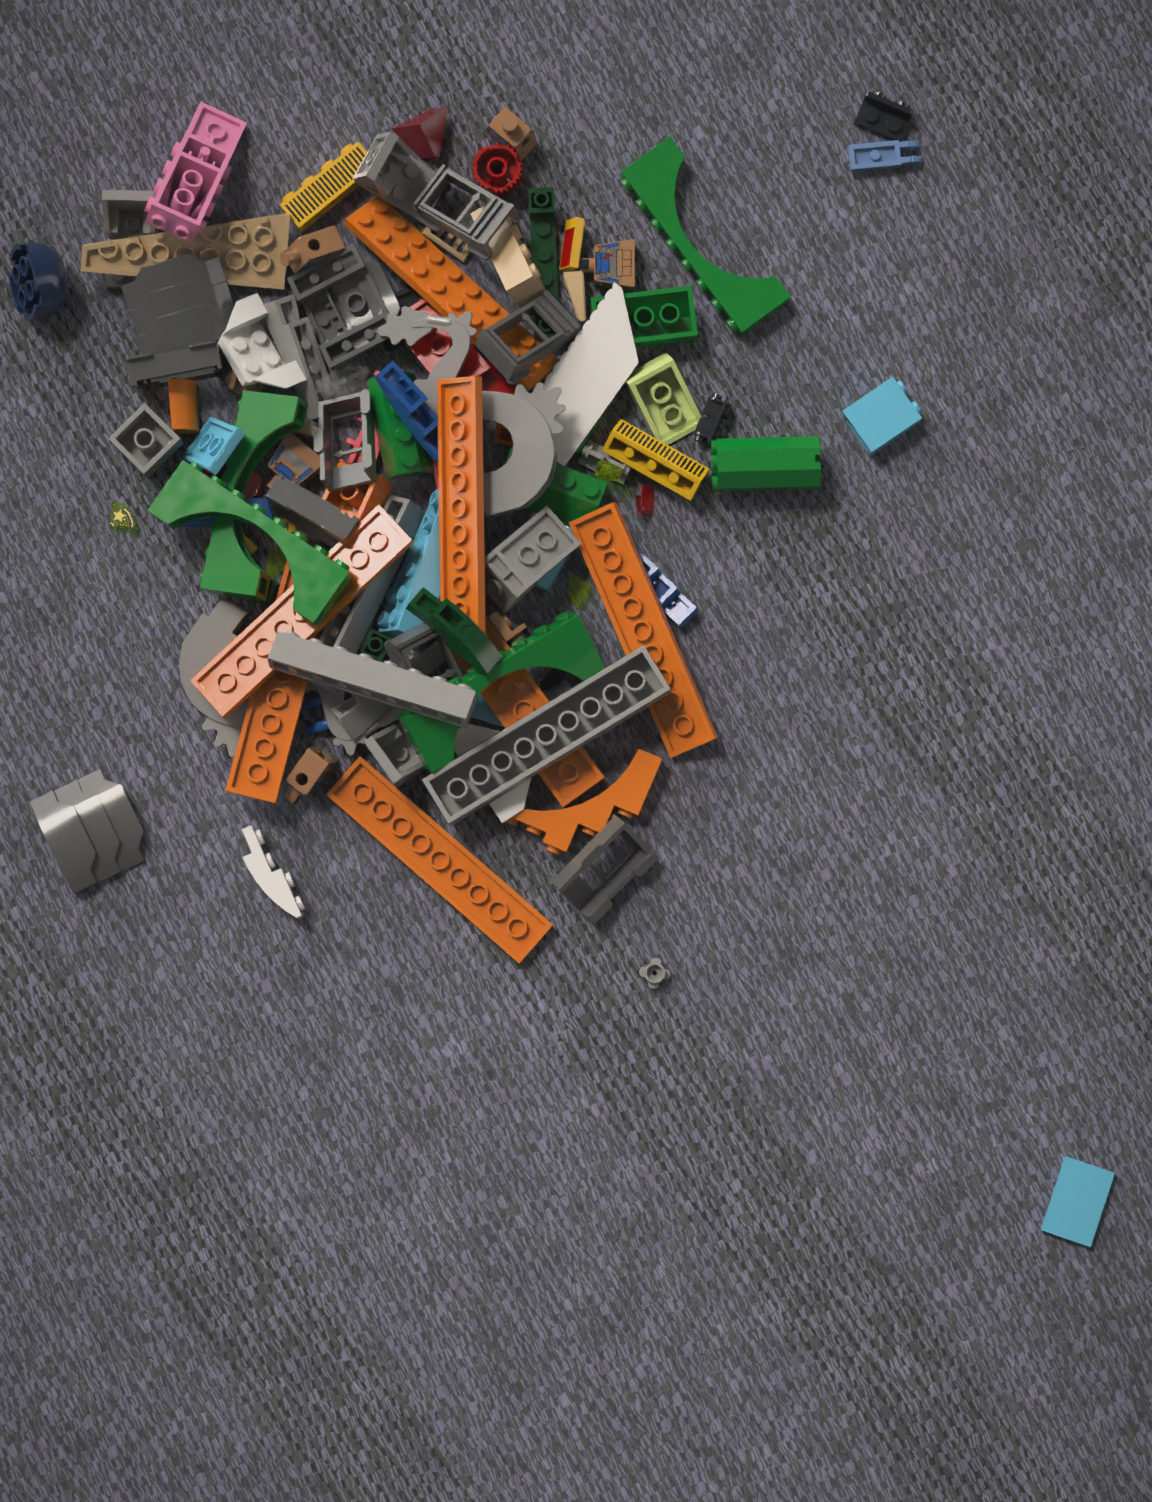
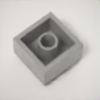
M145 403L108 438L112 445L147 479L184 444L181 438Z

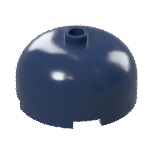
M37 242L16 244L13 246L9 259L13 261L12 274H8L14 305L18 312L23 311L25 314L24 320L26 321L50 317L59 311L67 295L68 274L64 264L56 251L48 245ZM26 284L25 288L19 289V285Z

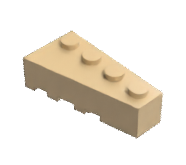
M487 204L470 213L474 221ZM508 216L488 244L493 252L491 259L507 293L518 307L521 308L542 295L546 289L540 279L541 274L538 268L530 259L532 255L525 243L522 244L520 240L523 236L516 224H512L511 219L513 218Z

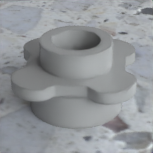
M653 958L650 964L646 967H641L639 970L640 976L645 977L648 981V986L652 989L657 988L662 980H667L670 977V971L664 969L659 958ZM653 971H657L656 976L652 974Z

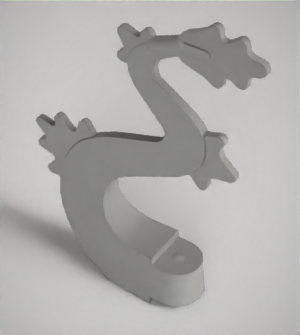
M404 306L401 309V316L392 313L387 315V323L380 326L377 330L379 335L388 336L394 345L406 339L407 344L413 346L418 340L430 333L433 328H438L448 332L453 339V345L433 367L428 380L417 379L414 381V384L428 398L425 403L438 416L437 380L458 377L471 348V336L477 334V329L471 327L473 315L472 312L468 311L460 317H457L455 313H449L448 317L432 316L429 313ZM539 382L531 394L528 393L522 384L516 386L514 395L503 392L482 391L483 419L496 421L504 425L511 433L514 443L512 455L507 463L496 471L483 474L484 512L486 516H498L529 507L542 496L552 481L557 463V446L554 435L563 432L565 429L563 425L555 420L557 415L566 410L565 405L557 403L562 391L560 387H554L546 391L544 384Z
M224 596L209 617L202 613L183 641L179 666L180 680L188 698L202 714L207 716L206 721L202 725L203 730H216L217 736L214 745L220 747L226 744L228 754L233 758L250 696L225 719L190 681L237 637L236 635L249 616L245 609L230 597ZM311 681L308 682L306 693L316 691L320 694L327 725L336 737L333 740V745L336 747L343 745L350 756L354 755L358 743L365 744L363 741L366 740L367 735L380 727L388 726L397 721V715L402 713V708L391 707L361 735L352 740L330 710L344 702L345 691L339 689L335 693L318 688Z

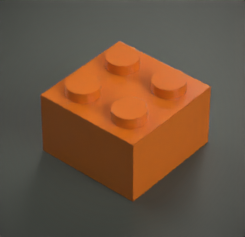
M339 461L336 467L345 466L349 464ZM376 473L378 482L331 493L326 488L322 499L340 508L343 514L347 512L350 518L353 515L359 518V522H361L378 505L382 508L384 507L393 485L382 475Z

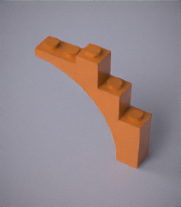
M638 749L629 767L614 784L600 795L582 804L565 809L548 811L523 809L505 822L517 826L518 822L527 826L526 831L538 836L542 832L546 835L543 839V844L547 845L545 850L559 856L561 852L567 854L578 826L583 827L581 832L595 837L608 823L614 807L619 809L617 814L628 819H632V816H639L661 765L662 758Z

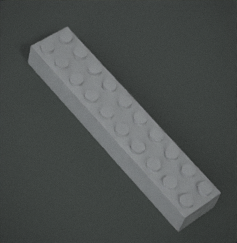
M643 645L428 775L422 781L446 821L452 826L672 693L671 689Z

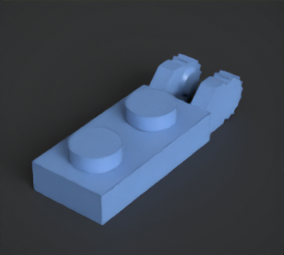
M893 140L848 145L850 171L898 168L901 165L920 164L921 158L919 156L901 157L900 150H915L919 148V142L915 140L902 142Z

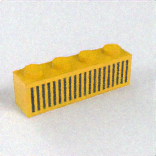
M356 142L354 145L348 144L345 146L337 159L327 161L320 168L321 172L314 177L313 175L307 177L301 183L302 187L295 193L291 191L282 198V203L280 204L281 211L290 214L291 223L300 233L359 187L353 180V177L367 153L359 142Z
M622 419L612 429L602 449L603 452L690 501L699 490L709 471L708 467Z

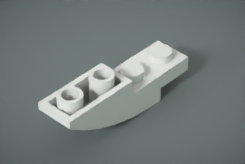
M252 825L242 829L252 852L244 856L243 859L255 881L282 909L298 919L302 918L301 911L305 910L300 896L295 897L291 888L295 884L290 873H284L282 869L272 871L271 868L275 867L271 854L264 853L261 845L265 843L260 829L255 831Z

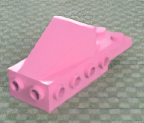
M200 102L181 143L176 142L170 156L174 157L173 160H167L162 171V174L165 175L164 179L159 178L153 190L156 193V197L150 196L145 211L149 213L145 222L190 243H193L196 234L201 236L207 224L203 219L205 216L209 218L215 207V203L212 200L213 198L218 199L224 187V185L220 184L221 180L227 181L232 169L228 165L247 123Z

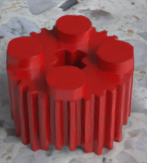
M499 143L496 146L491 144V147L488 145L486 148L481 147V151H477L478 155H474L475 161L472 162L474 184L500 199L509 197V194L513 195V191L518 190L517 186L520 187L523 177L521 158H518V152H515L514 148L510 149V145L505 146V144H502L500 146ZM499 167L502 168L501 174H493L494 168L497 170Z

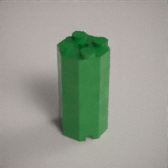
M819 436L722 438L711 440L712 491L820 490L821 454Z

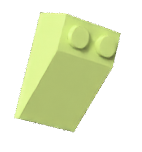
M667 353L632 371L624 383L654 438L669 445L696 429L701 414L674 360Z

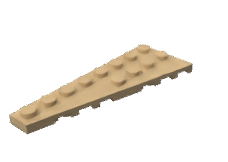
M284 213L207 225L201 236L196 234L193 243L181 240L168 232L84 244L82 245L80 271L137 276L141 267L192 253L204 260L219 256L228 285L284 290L286 267L280 261V253L288 248L290 214Z

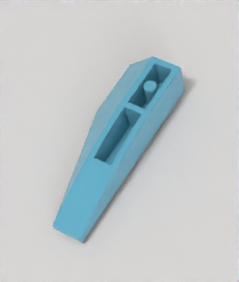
M439 488L432 493L429 499V506L413 539L414 543L408 550L393 586L387 592V603L377 622L379 625L377 632L395 638L423 623V621L406 609L410 601L423 587L439 599Z

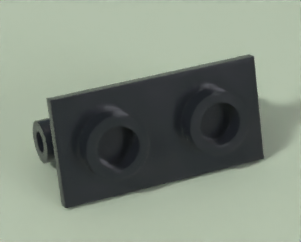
M713 393L712 396L708 397L702 414L711 417L708 421L700 417L693 433L695 435L693 440L699 443H703L704 440L708 441V448H711V440L720 438L722 429L719 426L722 419H728L732 406L729 405V397L726 396L725 401H722V396L717 393Z

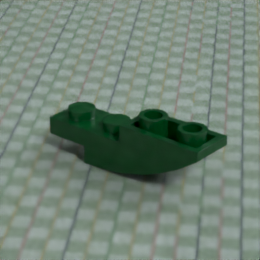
M423 587L408 604L406 609L447 639L445 645L485 676L501 659L502 656L485 633L447 598L442 602Z

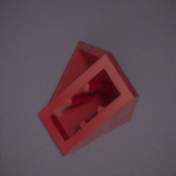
M444 107L428 110L392 128V130L419 158L424 160L439 158L448 109Z

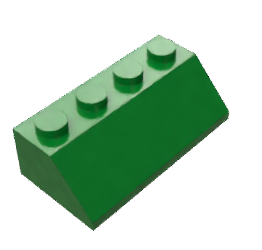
M692 285L623 294L636 349L698 341ZM605 296L590 298L592 313L597 310L598 304L605 299Z
M404 372L414 383L416 380L415 374ZM375 376L367 380L386 480L434 474L431 456L402 422L384 395Z
M511 447L506 463L512 455L513 447ZM556 464L553 479L542 496L529 507L522 510L537 514L544 507L548 506L564 525L570 527L569 522L600 508L608 488V482Z

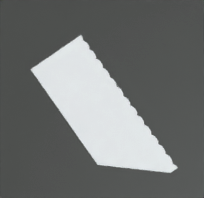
M615 282L612 289L606 293L605 299L598 304L597 310L591 314L590 320L585 322L583 330L578 332L575 341L570 343L568 351L562 354L560 362L555 364L553 372L547 375L545 383H543L546 391L554 387H560L562 391L557 403L566 406V410L555 417V420L563 425L565 429L563 432L554 435L557 446V462L563 466L567 464L639 363L623 290Z

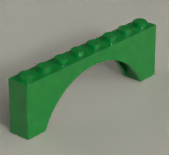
M669 136L622 170L620 184L628 194L632 192L637 198L635 203L643 214L647 212L652 218L650 223L658 234L662 232L667 238L665 243L673 254L677 252L683 259L680 263L688 274L692 272L698 279L695 283L703 294L708 292L713 299L710 301L711 305L718 314L723 312L728 320L725 323L733 334L738 332L742 337L788 304L791 296L776 276L749 278L734 275L710 263L692 246L680 225L675 207V187L680 170L685 162V155Z
M243 390L242 398L238 402L239 412L237 421L233 426L241 429L245 435L227 459L226 471L222 475V481L226 483L224 488L230 492L235 489L244 495L251 474L267 451L284 437L303 429L308 403L295 396ZM215 517V521L211 525L212 535L210 544L205 552V567L200 575V588L210 594L266 602L271 576L264 572L253 559L244 539L242 521Z
M182 460L147 511L173 530L194 520L223 517L246 522L265 532L281 548L290 566L294 584L292 609L301 617L319 627L352 580L353 576L348 571L350 567L338 558L335 562L328 558L329 552L319 545L313 548L307 544L308 538L300 532L295 531L292 534L286 530L288 525L279 518L274 517L272 520L265 515L267 511L258 504L254 503L251 506L244 501L246 497L235 489L232 492L224 488L225 482L215 475L209 478L203 474L205 469L194 461L188 464Z
M564 612L555 618V622L548 626L542 625L533 631L534 634L526 639L520 638L511 644L512 647L508 650L499 651L502 657L487 676L475 667H471L468 670V674L461 678L455 677L449 680L448 683L468 685L476 691L477 696L496 679L523 668H558L585 681L606 667L579 615L572 612ZM402 709V713L397 715V718L424 768L433 773L453 761L455 738L459 726Z

